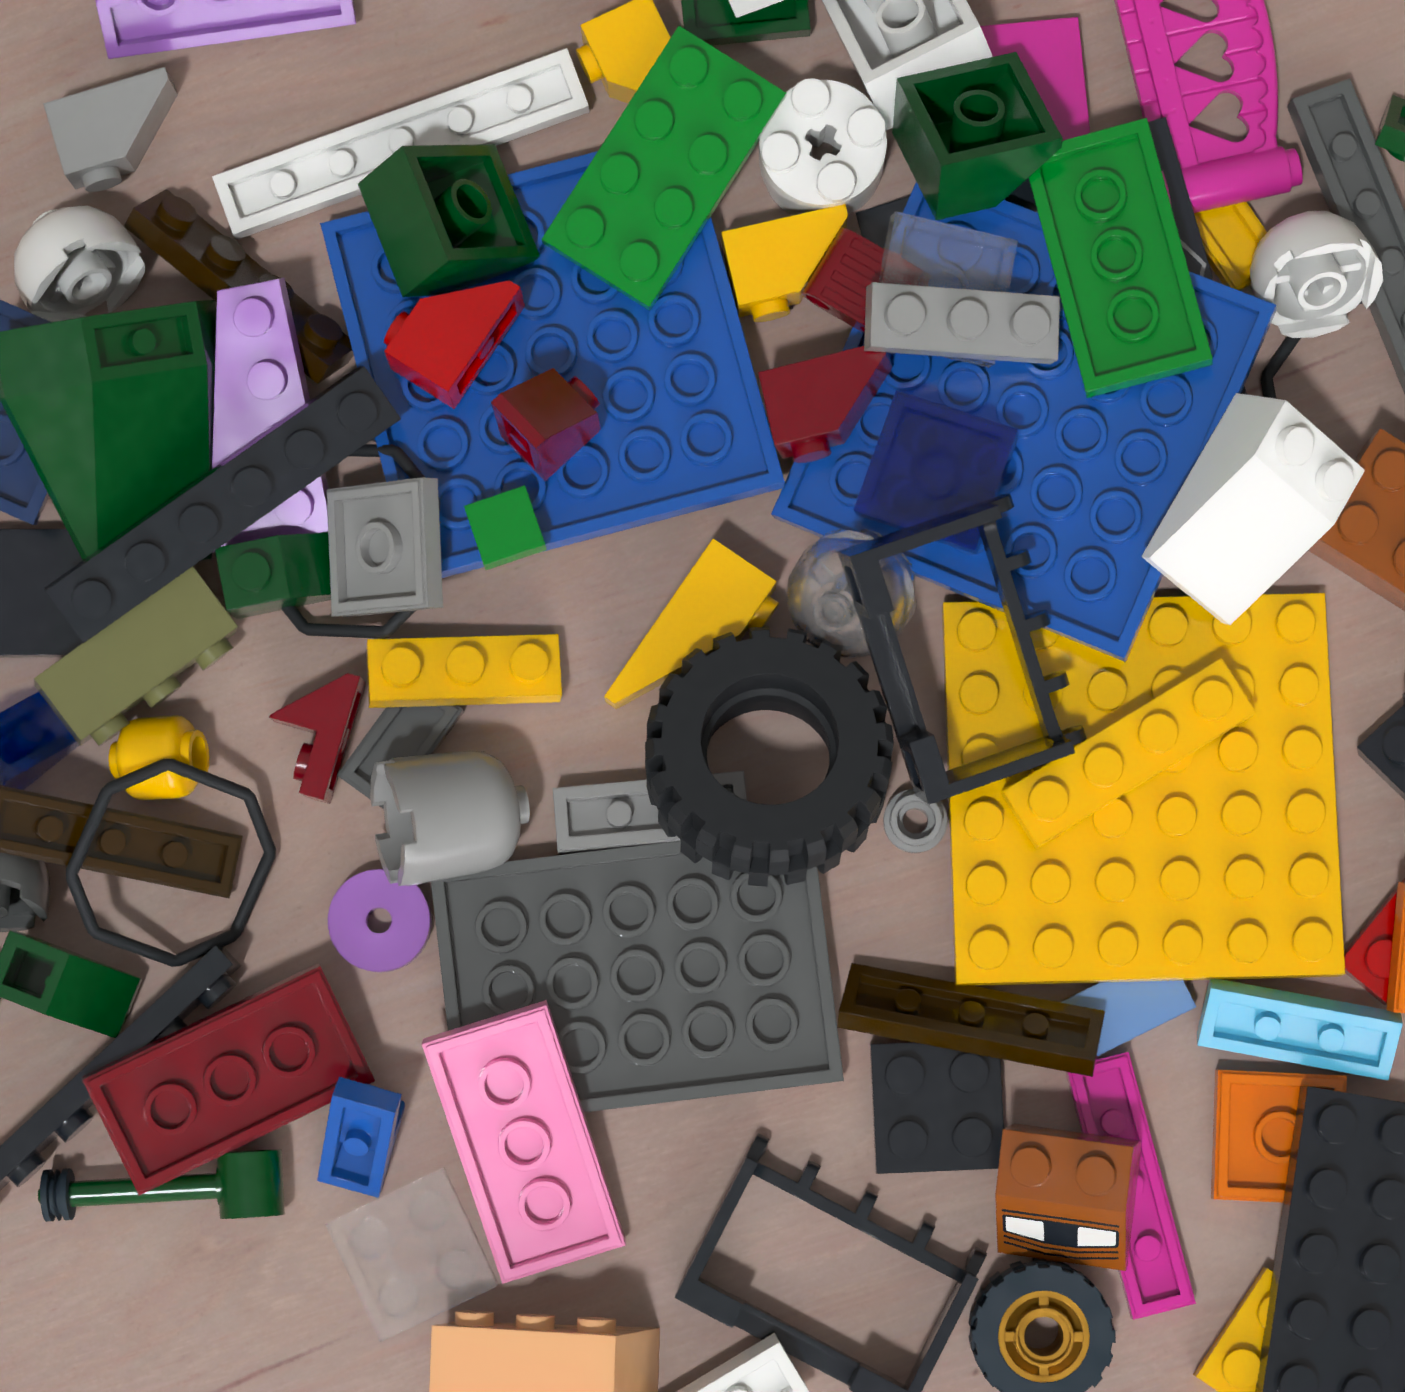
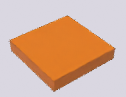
M1215 1070L1211 1199L1283 1203L1300 1086L1346 1093L1347 1076Z

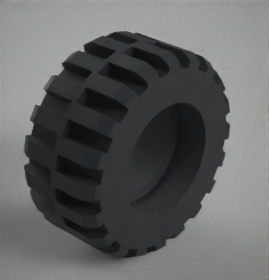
M769 626L750 628L749 639L736 642L732 632L713 638V652L705 655L701 649L696 648L682 659V673L680 675L669 673L659 688V703L651 706L647 721V739L645 742L646 787L651 805L657 806L658 822L667 837H675L677 835L681 840L680 852L694 863L699 862L702 857L712 862L711 873L727 880L731 879L733 871L749 874L748 885L767 887L768 876L784 875L786 885L804 882L807 870L813 867H817L824 874L840 864L842 852L847 850L854 853L866 840L868 827L871 823L877 822L884 805L893 763L891 762L894 740L892 725L885 722L887 706L879 690H868L869 674L857 661L851 662L847 667L840 663L841 648L827 640L822 641L819 648L806 644L807 632L788 628L787 638L770 637ZM759 710L784 712L803 720L820 735L828 748L829 768L824 781L815 790L800 799L776 805L749 802L726 790L710 772L707 761V749L711 737L722 725L744 713Z

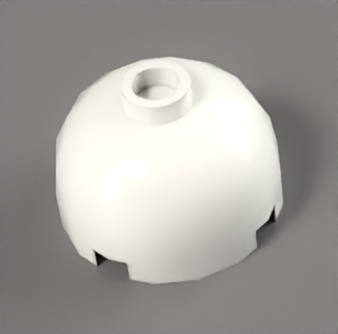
M90 206L63 207L43 213L25 232L14 253L15 284L22 300L32 314L50 322L86 317L85 314L104 301H107L108 313L119 308L137 289L145 273V263L139 255L142 252L134 239L114 216Z
M1328 211L1303 212L1288 217L1272 227L1257 244L1250 266L1253 296L1276 304V313L1271 323L1279 327L1282 335L1291 338H1315L1341 329L1350 323L1346 314L1355 309L1361 301L1366 309L1371 305L1383 282L1382 263L1367 238L1354 222Z

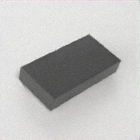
M458 705L386 707L338 772L337 776L370 799L371 774L374 763L389 761L391 758L434 754L465 711Z

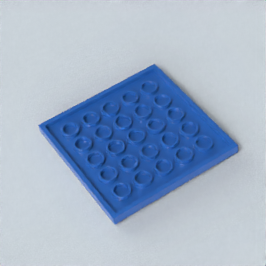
M598 151L508 174L540 257L532 263L465 288L470 289L510 280L521 287L525 307L455 409L391 370L384 353L387 347L384 344V338L395 318L403 311L410 314L421 298L431 296L402 297L368 211L320 223L356 366H365L401 418V420L375 437L377 448L390 444L400 447L426 478H438L442 578L484 567L464 506L524 485L547 550L785 488V481L712 218H709L650 311L543 244L542 237ZM554 368L567 382L573 376H576L595 395L600 403L594 410L598 413L601 430L552 476L544 481L501 437L491 402L500 393ZM379 452L386 482L410 479L393 457Z
M917 182L915 183L887 247V251L922 271L928 278L924 286L1060 296L1037 212L1003 200L993 208L935 220ZM1189 271L1211 350L1213 365L1090 398L1086 397L1061 299L1058 360L1052 364L889 353L892 369L845 444L830 447L831 454L820 460L806 463L794 462L785 481V488L781 490L771 514L774 519L849 548L1000 495L1011 494L1014 507L1001 513L1002 518L996 520V525L1005 555L1022 549H1028L1032 562L1010 571L1024 616L1037 611L1047 610L1051 624L1043 627V629L1126 662L1163 577L1162 573L1141 556L1236 393L1241 394L1276 313V304ZM852 327L842 351L864 346L865 334ZM978 526L879 560L884 564L1004 612Z

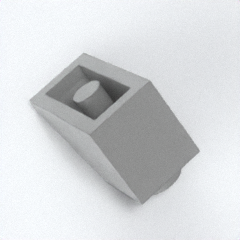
M165 67L43 103L64 175L75 190L85 187V190L88 192L106 190L122 182V175L136 171L178 95L175 84Z

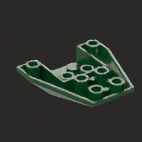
M215 300L191 301L79 317L0 331V401L82 560L212 470L217 302ZM212 553L202 560L212 559Z

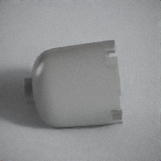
M469 750L391 758L389 761L374 763L371 774V806H384V819L387 833L375 834V841L382 868L390 884L398 883V886H413L485 872L504 864L513 855L520 837L521 824L529 822V800L524 786H515L510 772L496 757L485 751Z

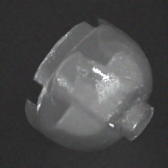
M842 529L829 531L802 552L788 577L786 603L792 624L797 630L807 632L806 642L819 648L822 641L827 640L842 649L840 658L848 660L870 656L837 551L882 536L876 531L862 529L860 532L851 530L840 532ZM903 552L879 560L894 607V611L889 613L897 638L903 633L913 617L917 599L914 602L915 591L912 582L916 578L913 567Z

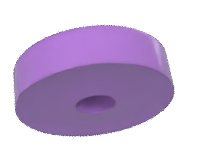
M383 869L364 871L348 879L335 893L328 912L329 935L336 950L352 965L372 972L394 971L411 963L425 948L432 928L431 908L419 886H398V883L390 884ZM376 909H386L391 915V925L383 933H375L369 926V916Z

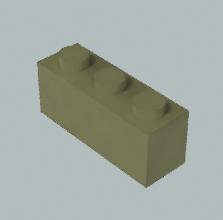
M192 566L34 678V686L80 746L91 738L94 739L98 746H101L130 724L124 714L143 700L147 702L150 708H153L176 692L182 686L176 676L197 662L204 671L228 654L234 648L228 639L235 634L238 626Z

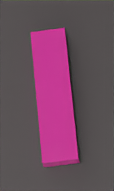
M1129 1052L1096 1059L1093 1077L1066 1072L1082 1133L1142 1141L1128 1266L1126 1271L1118 1270L1131 1319L1135 1320L1196 1304Z

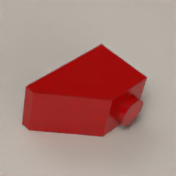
M508 280L421 298L410 314L403 311L395 318L385 335L384 344L387 347L384 353L391 370L455 409L524 309L525 303L521 287Z

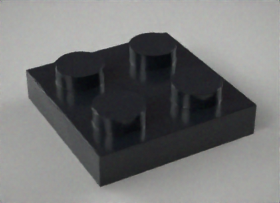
M920 1043L870 1044L876 1174L998 1169L1002 1132L1004 1129L1000 1059Z

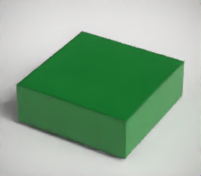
M525 485L464 506L485 570L547 550Z

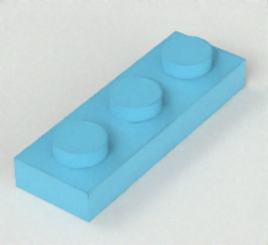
M1209 979L1196 1035L1198 1046L1388 1081L1403 1021L1401 1013H1394L1386 1009L1228 980Z

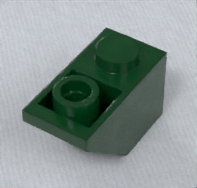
M9 930L0 952L1 998L44 1015L113 1038H117L121 1034L142 982L141 978L29 934Z

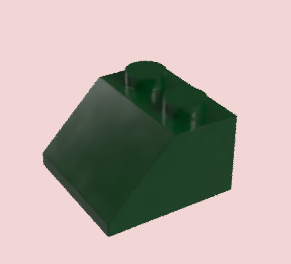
M1017 52L897 78L892 134L935 220L996 207L1062 148L1063 138Z
M495 144L401 146L358 183L402 297L434 296L460 291L532 263L540 257Z

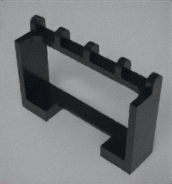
M1011 494L1000 495L837 551L915 796L929 805L1074 754L1073 745L1087 739L1084 728L1081 725L1072 726L1061 730L1049 693L1067 687L1070 684L1066 671H1060L1043 676L1029 633L1051 624L1047 610H1042L1024 616L1010 572L1032 562L1028 549H1022L1005 555L1000 540L996 520L1002 518L1001 513L1014 507ZM978 526L1043 737L945 771L935 736L926 729L889 612L894 611V607L879 560Z
M758 1133L684 1275L674 1298L731 1328L736 1326L761 1340L775 1333L786 1353L845 1383L848 1389L853 1392H922L979 1280L976 1276L987 1256V1252L975 1247L968 1255L963 1269L925 1249L935 1229V1225L926 1220H923L912 1242L867 1219L878 1195L866 1190L855 1212L811 1190L810 1187L821 1167L817 1163L809 1160L798 1182L759 1163L758 1161L768 1148L769 1138ZM752 1175L767 1181L957 1281L905 1384L700 1277Z

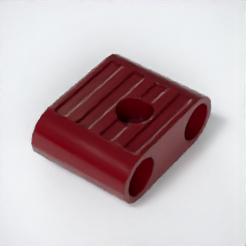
M841 227L802 291V295L814 305L865 334L866 287L869 284L877 282L924 286L928 278L913 265L859 234Z

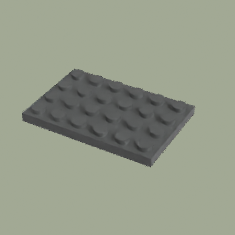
M681 841L507 861L485 872L431 882L448 1031L547 1000L583 1112L844 1081L818 868L808 869L804 882L786 885L784 875L768 876L767 887L748 885L749 874L733 871L730 880L712 874L711 861L702 857L699 862H692L680 852Z

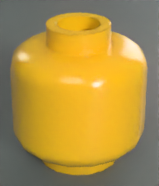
M179 715L141 717L130 720V724L120 731L118 741L113 742L109 750V767L115 779L161 759H175L208 772L209 747L203 732L195 730L189 720ZM166 771L129 787L125 791L137 800L173 799L190 795L198 785V782Z

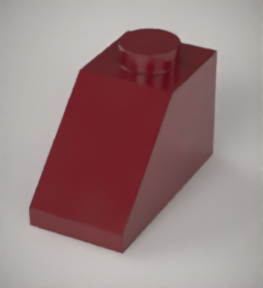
M864 346L758 372L774 445L783 459L793 457L796 463L812 462L829 456L831 454L830 447L845 444L892 369L889 353L864 351Z
M554 368L500 393L491 402L501 437L544 481L552 476L601 430L598 413L594 410L600 403L595 395L576 376H573L567 382Z

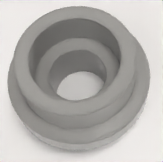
M909 789L897 794L889 802L884 812L883 826L888 839L897 848L909 853H921L932 849L942 840L947 829V813L941 801L929 805L915 796L913 789ZM916 809L925 814L927 826L921 833H911L905 829L903 816L907 811Z

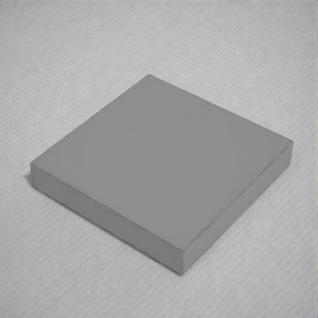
M421 477L327 489L332 617H352L443 608L438 478Z

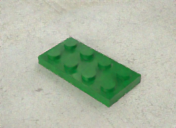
M678 26L542 237L543 244L650 311L756 147L761 134L784 101L787 93L686 29Z
M1147 118L1063 140L1062 148L1029 176L1028 179L1086 397L1098 396L1213 365L1211 350Z

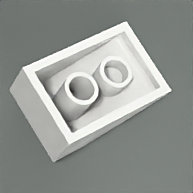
M822 0L872 103L885 121L886 131L893 128L897 78L993 57L982 29L967 0Z
M1236 393L1141 557L1221 623L1231 625L1335 524L1365 470L1288 401Z

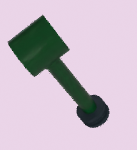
M282 1149L228 1152L217 1158L216 1173L181 1175L140 1196L131 1178L75 1181L71 1168H65L61 1173L59 1169H56L55 1174L52 1169L43 1170L40 1189L38 1190V1201L41 1204L42 1215L46 1222L54 1221L55 1218L60 1221L62 1216L65 1221L73 1220L76 1207L217 1199L220 1219L285 1215Z

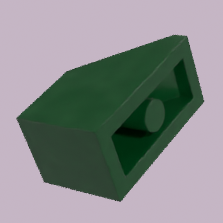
M328 532L276 535L222 546L215 550L226 610L236 619L280 611L281 608L288 606L300 607L331 600Z

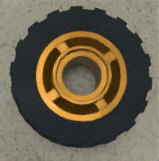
M1033 1258L1032 1262L1022 1263L1021 1260L1009 1264V1269L1002 1273L997 1271L989 1278L991 1282L984 1290L980 1289L975 1297L976 1305L974 1310L970 1311L968 1322L970 1325V1335H968L970 1348L978 1367L990 1385L1000 1392H1085L1092 1385L1096 1387L1103 1379L1101 1376L1106 1366L1109 1367L1112 1361L1113 1354L1111 1353L1112 1343H1116V1330L1112 1325L1111 1318L1113 1316L1110 1307L1095 1285L1083 1273L1076 1271L1068 1264L1059 1261L1057 1263L1039 1258ZM1049 1317L1058 1324V1334L1055 1341L1048 1347L1041 1349L1028 1346L1024 1339L1028 1324L1036 1318Z

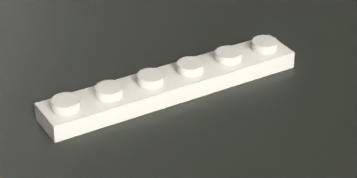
M566 48L214 175L212 178L232 234L238 240L362 195L358 183L401 146L495 144L497 146L589 113V105L569 51Z

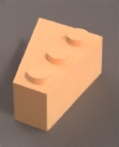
M455 1311V1322L432 1325L429 1392H658L660 1328L616 1326V1319L604 1317L577 1318V1325L555 1324V1315L516 1314V1323H495L494 1312Z

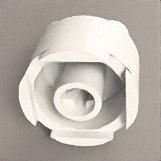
M804 79L797 83L795 87L786 91L787 96L760 136L759 167L761 175L772 199L791 215L846 204L849 215L864 206L879 185L887 149L885 121L874 104L854 87L832 80ZM823 142L833 146L832 154H824L821 160L811 157L812 146L819 147Z

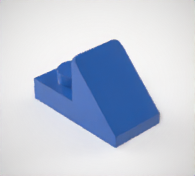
M342 1077L338 1078L331 1098L317 1181L379 1198L405 1109V1102L401 1100L402 1094L381 1089L374 1085L363 1084Z

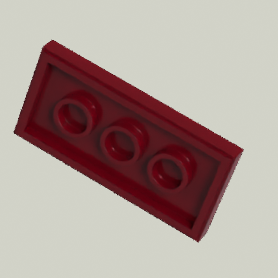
M319 963L82 1076V1081L139 1196L331 1103L332 1094L339 1077L363 1084H371L375 1082V1079Z

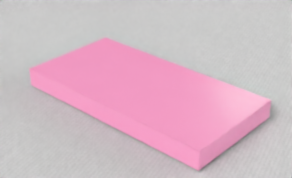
M547 1000L423 1038L422 1047L502 1284L626 1246L625 1235Z

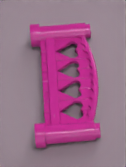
M1114 0L1142 117L1147 118L1148 122L1166 117L1194 213L1289 193L1292 187L1302 184V166L1296 149L1284 150L1282 146H1278L1276 139L1278 129L1277 65L1273 36L1264 0H1211L1217 8V17L1210 22H1202L1161 7L1160 4L1164 0ZM1208 33H1215L1225 41L1226 50L1222 58L1230 64L1232 75L1225 82H1216L1174 65L1202 36ZM1230 93L1236 96L1240 102L1241 108L1237 118L1246 126L1247 134L1244 140L1231 142L1190 127L1189 124L1218 95ZM1162 171L1163 179H1164V182H1165L1166 190H1167L1168 197H1169V201H1170V204H1171V199H1170V194H1169L1168 185H1167V182H1166V178H1165V176H1164V173H1163V171Z

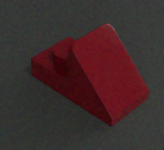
M347 673L269 716L276 723L316 734L313 745L303 743L293 775L294 780L302 782L299 793L307 798L327 804L331 803L338 780L337 774L342 767L366 686V682L360 676Z

